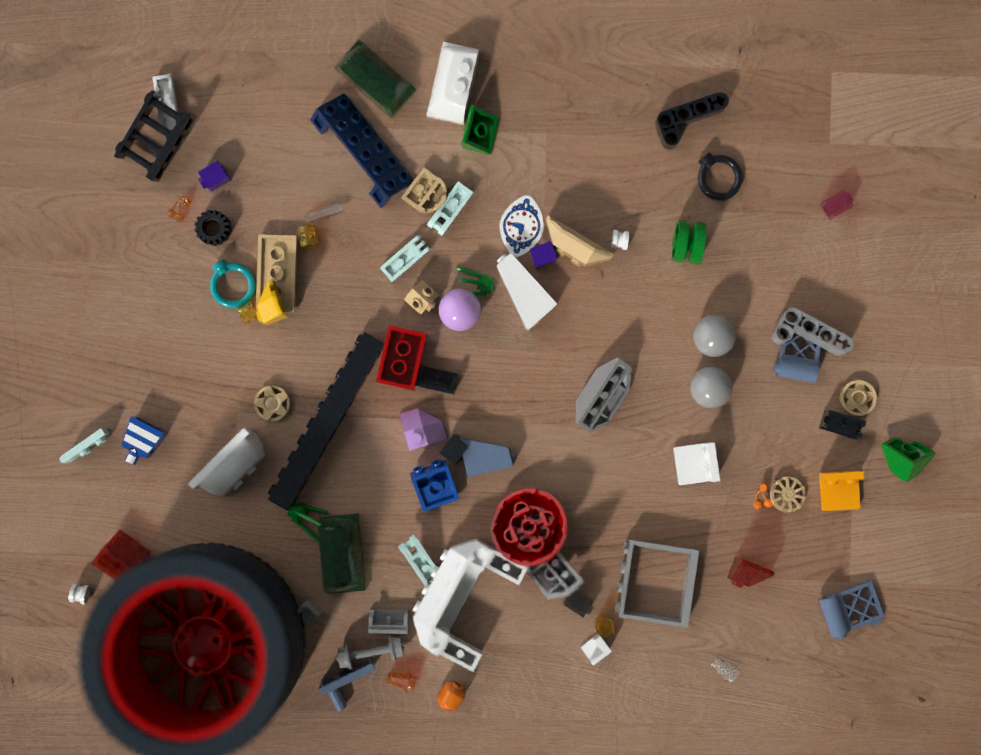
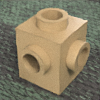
M421 280L411 289L404 300L421 315L426 310L430 312L437 304L435 300L439 295Z

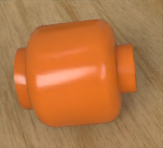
M457 681L446 682L437 694L438 705L446 711L457 710L466 696L463 691L464 687Z

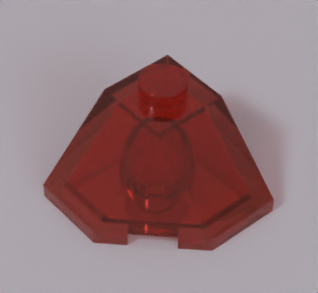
M735 556L727 578L732 580L731 584L742 588L743 585L750 587L773 577L775 572Z

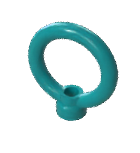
M225 259L212 266L215 272L210 280V291L217 303L226 308H240L251 301L256 291V281L254 275L247 267L239 263H227ZM231 270L241 272L248 281L246 295L236 301L223 298L218 291L219 278Z

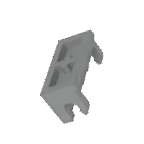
M370 609L368 633L407 634L409 610Z

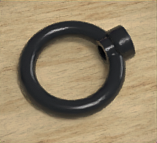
M709 152L698 161L701 165L698 172V183L700 189L707 197L723 201L737 194L742 185L743 175L740 166L734 159L725 155L713 156ZM715 163H725L734 171L735 182L733 187L727 192H714L706 183V172Z

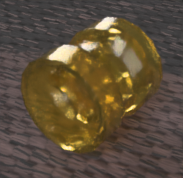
M305 225L297 228V234L301 238V248L313 247L319 244V239L315 235V225Z
M600 615L596 618L594 627L597 633L602 637L611 636L615 630L612 619L606 615Z

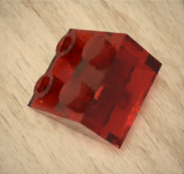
M119 530L100 550L91 564L115 580L116 577L124 574L123 572L145 561L151 554V551L122 530Z

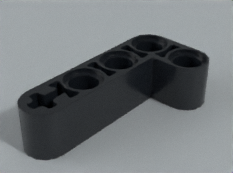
M718 92L662 111L655 121V127L662 146L665 149L671 150L678 145L681 139L678 127L723 112L729 103L728 96L725 93ZM716 100H717L718 102H722V105H721V106H720L719 104H715V105H713V104L716 102ZM696 106H703L705 112H698ZM678 112H685L687 118L681 119L678 116ZM660 118H667L669 124L663 125L660 122ZM666 136H673L675 143H669Z

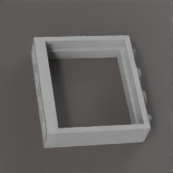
M628 538V543H624L623 554H626L625 562H621L620 573H623L622 581L618 582L617 588L620 597L615 602V611L618 617L688 628L699 550ZM634 546L688 554L678 618L625 610Z

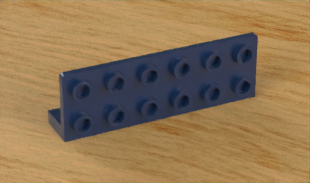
M342 94L316 108L310 121L321 135L326 133L329 128L334 132L375 183L369 194L380 208L384 207L392 196L412 184L414 181L413 177L346 94Z

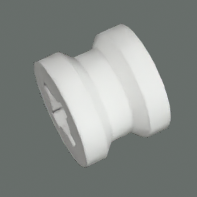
M613 230L611 249L619 247L622 250H627L629 231L619 232L618 230Z
M73 583L69 592V602L74 603L78 601L81 604H87L91 593L90 585L80 586L78 583Z

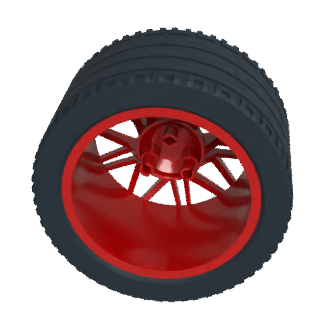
M199 543L181 546L140 562L124 571V574L116 577L107 586V590H104L98 600L95 601L93 604L94 608L89 611L88 619L84 623L85 629L81 632L82 639L79 642L80 652H78V657L80 658L78 669L81 673L79 674V680H82L83 685L81 689L85 692L86 696L84 698L90 705V711H93L95 714V720L101 723V728L103 730L106 729L107 735L110 738L116 739L117 744H122L125 746L124 749L135 752V755H232L244 748L247 743H251L266 728L287 700L296 685L300 675L299 671L303 666V658L305 656L303 649L306 647V634L303 632L305 625L302 620V612H298L300 606L296 602L294 593H291L289 590L291 588L285 583L284 578L280 577L277 574L278 572L269 566L270 564L264 563L260 557H256L253 553L244 552V549L236 548L232 545L225 546V544ZM183 586L197 587L205 603L202 615L190 617L187 613ZM177 587L179 610L158 597L165 588ZM206 589L214 592L212 599ZM218 595L224 597L223 604L217 613L212 616ZM155 600L175 614L179 625L155 607L152 602ZM148 608L169 625L140 632ZM237 608L248 623L240 631L231 633L227 624L222 620L229 611ZM170 632L174 637L173 652L139 646L140 637ZM246 637H254L256 643L233 645V642ZM249 649H257V657ZM140 653L170 660L149 677L145 671ZM231 655H244L257 668L254 681L231 671L226 666ZM178 662L180 664L177 670L154 685L151 681L171 663ZM187 671L193 675H202L205 679V683L192 708L183 706ZM179 673L176 703L160 692L157 687ZM215 674L223 678L231 702L230 706L226 704ZM229 678L251 687L247 697L237 703ZM212 683L222 708L213 710L197 709Z

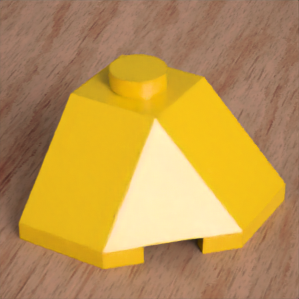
M271 279L257 304L258 311H256L258 320L260 322L263 321L265 325L288 318L276 282Z

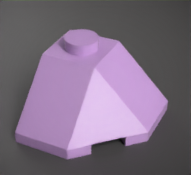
M418 408L400 414L403 431L410 451L447 439L442 420Z

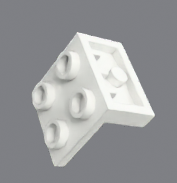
M715 442L673 448L679 485L720 481Z

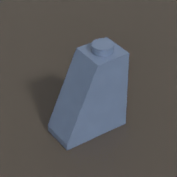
M460 439L468 445L467 450L462 455L467 477L512 467V462H515L513 450L509 451L508 447Z

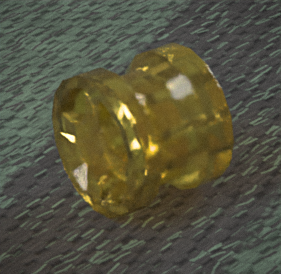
M251 301L247 302L246 306L237 308L238 314L245 325L249 324L252 319H258L256 308Z

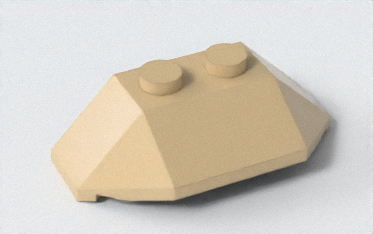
M550 215L547 216L546 225L553 248H555V253L562 257L564 255L570 257V261L579 267L581 265L588 266L609 261L614 256L613 253Z

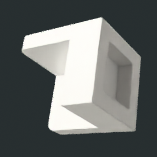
M599 633L581 646V649L592 665H595L612 652Z

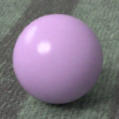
M451 290L440 301V319L445 326L452 330H468L480 318V302L468 290Z

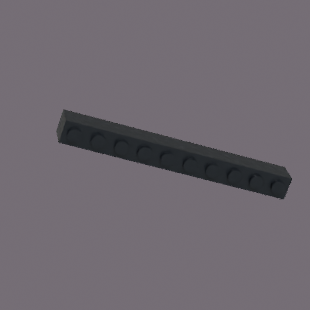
M365 332L357 337L354 343L357 346L353 352L350 351L345 358L346 365L344 368L340 367L335 376L338 379L334 385L331 384L326 391L327 398L317 406L316 411L318 413L316 417H312L306 426L309 429L305 435L302 434L297 441L298 448L290 453L287 459L289 461L287 467H283L277 476L280 478L276 485L273 484L268 491L270 495L268 500L286 511H289L291 505L297 500L383 351L385 343Z

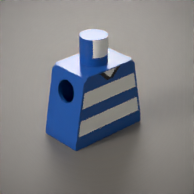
M131 416L122 441V447L130 450L125 461L136 465L140 456L150 458L168 433L136 416Z

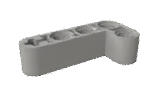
M789 308L781 315L771 335L775 344L783 345L796 333L837 356L845 355L854 346L853 340L849 336L797 308ZM787 314L792 315L795 321L790 322L787 318ZM805 323L811 326V331L805 329ZM783 331L786 334V339L781 338L778 332ZM822 333L828 335V341L822 338Z

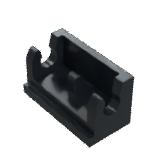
M421 366L415 386L454 395L458 374Z
M824 410L819 429L857 440V438L862 436L860 432L862 427L866 426L867 421L832 410Z

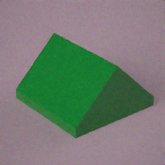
M471 105L462 139V148L491 154L500 118Z

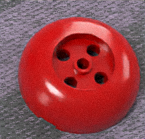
M526 488L509 494L499 503L494 518L491 521V536L495 547L503 557L521 566H537L546 563L559 553L567 538L568 520L562 505L554 496L535 488ZM536 512L540 515L538 520L533 519V514ZM518 521H522L521 528H516ZM534 526L533 531L530 532L529 528ZM542 530L548 531L545 537H541L540 532ZM529 538L530 542L525 546L523 540Z

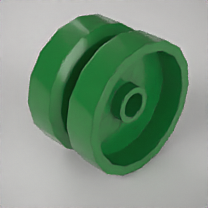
M677 220L672 240V262L682 263L687 256L690 264H701L706 242L705 222H694L690 230L688 220Z

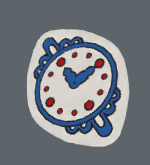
M524 195L510 204L500 220V233L503 243L514 257H520L533 248L544 231L541 210L529 195Z

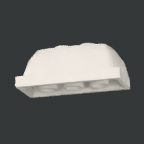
M443 42L427 117L464 125L480 49Z
M243 428L188 485L192 489L201 488L211 495L222 497L226 496L232 489L237 490L244 483L242 479L246 475L250 477L257 470L255 466L265 457L263 444L257 434L251 428Z

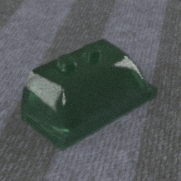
M360 39L334 67L338 73L391 119L416 92L415 87Z
M359 513L320 517L319 523L322 524V527H318L325 593L336 594L366 591Z

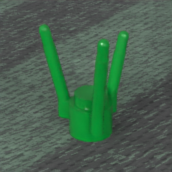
M456 266L457 270L478 277V280L460 278L461 282L477 285V290L480 291L472 292L475 296H486L487 293H492L494 278H489V275H483Z
M294 502L287 516L292 518V522L302 528L319 544H323V541L300 521L305 519L318 527H322L321 523L306 515V510L322 514H328L329 512L308 506L302 502L300 504Z

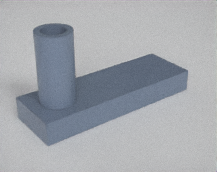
M371 657L353 666L352 670L346 669L320 682L319 690L322 696L328 693L337 711L347 707L339 687L375 671L373 658Z

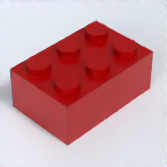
M389 325L376 382L415 391L428 335Z

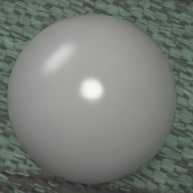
M706 316L694 328V344L706 356H723L735 344V328L723 316Z
M715 366L704 367L697 371L690 383V392L693 399L705 408L721 407L730 399L733 391L732 380L728 373Z

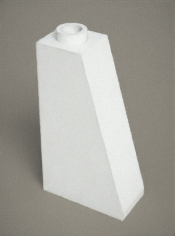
M512 253L508 256L504 254L497 260L499 264L496 268L525 328L529 331L557 303Z

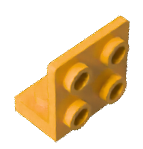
M864 471L819 473L821 510L860 509L859 479H864Z

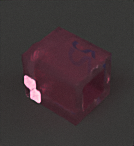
M845 189L820 203L829 220L854 206L851 194L846 192Z

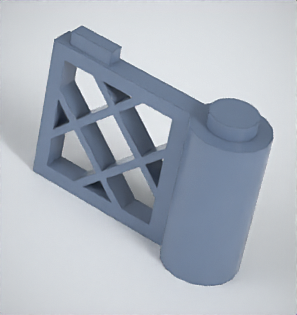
M804 324L807 331L812 330L810 325ZM779 331V336L786 339V334L783 331ZM800 336L791 338L788 343L781 345L779 360L774 362L773 372H776L777 377L815 383L819 374L820 346L815 345L814 347V343L804 338L808 345L800 350L794 342ZM790 343L797 351L793 356L785 354V348ZM810 346L814 352V359L806 358L802 351Z
M871 580L818 599L831 637H836V639L845 638L850 630L868 623L870 626L882 622L881 618H884ZM868 586L870 594L866 600L859 595L862 588ZM846 594L854 596L850 606L844 603L842 596ZM858 599L866 602L862 612L854 609ZM870 604L875 606L877 615L872 617L866 615ZM852 611L860 614L858 622L854 624L850 620Z

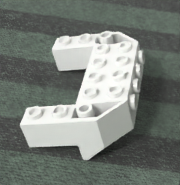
M477 538L453 545L449 550H444L440 558L443 560L441 566H436L431 574V577L434 578L432 583L426 584L422 591V594L425 596L422 601L418 600L413 608L415 612L413 620L421 645L434 655L438 656L440 654L472 672L482 656V650L450 634V629L480 572H483L486 567L519 585L528 569V566H521L510 562L496 548Z

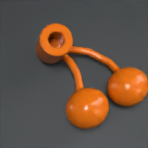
M764 482L756 493L753 504L756 509H761L763 504L767 508L773 506L771 499L766 498L764 495V491L769 488V483ZM760 491H762V495L765 498L763 503L757 500Z

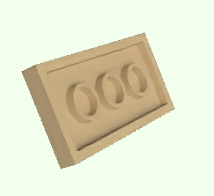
M258 234L256 311H258L257 304L268 281L272 279L276 282L286 312H295L297 235Z

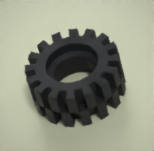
M206 210V213L202 212L201 217L198 216L196 218L198 221L194 224L196 226L194 230L197 233V237L204 243L212 246L221 245L231 235V223L223 213L217 210ZM210 221H217L220 224V230L215 235H210L206 231V226Z

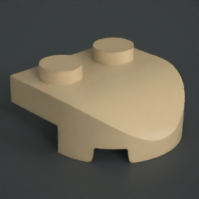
M423 167L401 199L421 213H432L444 204L447 190L441 178Z

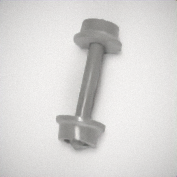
M389 635V645L351 652L350 645L347 643L345 647L337 649L338 656L336 660L339 662L340 668H349L350 670L353 669V660L390 652L392 660L396 661L397 658L404 656L406 645L402 643L401 636L393 637L392 635Z

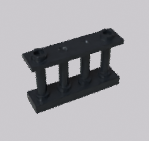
M151 90V92L146 94L144 104L124 139L117 144L114 157L124 159L125 156L129 157L147 169L146 177L148 179L159 182L196 116L187 111L178 113L158 100L161 93ZM154 106L176 120L177 124L174 129L169 130L149 117ZM144 123L166 136L167 141L164 146L157 145L139 133ZM135 139L157 153V158L154 162L150 163L130 150Z

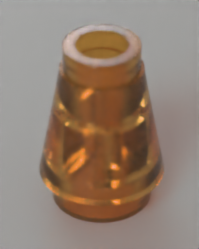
M389 672L386 683L405 692H413L416 676H413L412 673Z

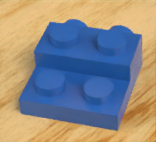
M437 459L431 462L430 466L424 468V466L420 465L415 467L413 472H410L411 480L423 512L460 499L446 460Z

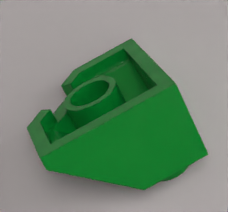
M892 438L881 445L890 471L905 482L916 478L936 454V452L921 442L903 443L899 438Z

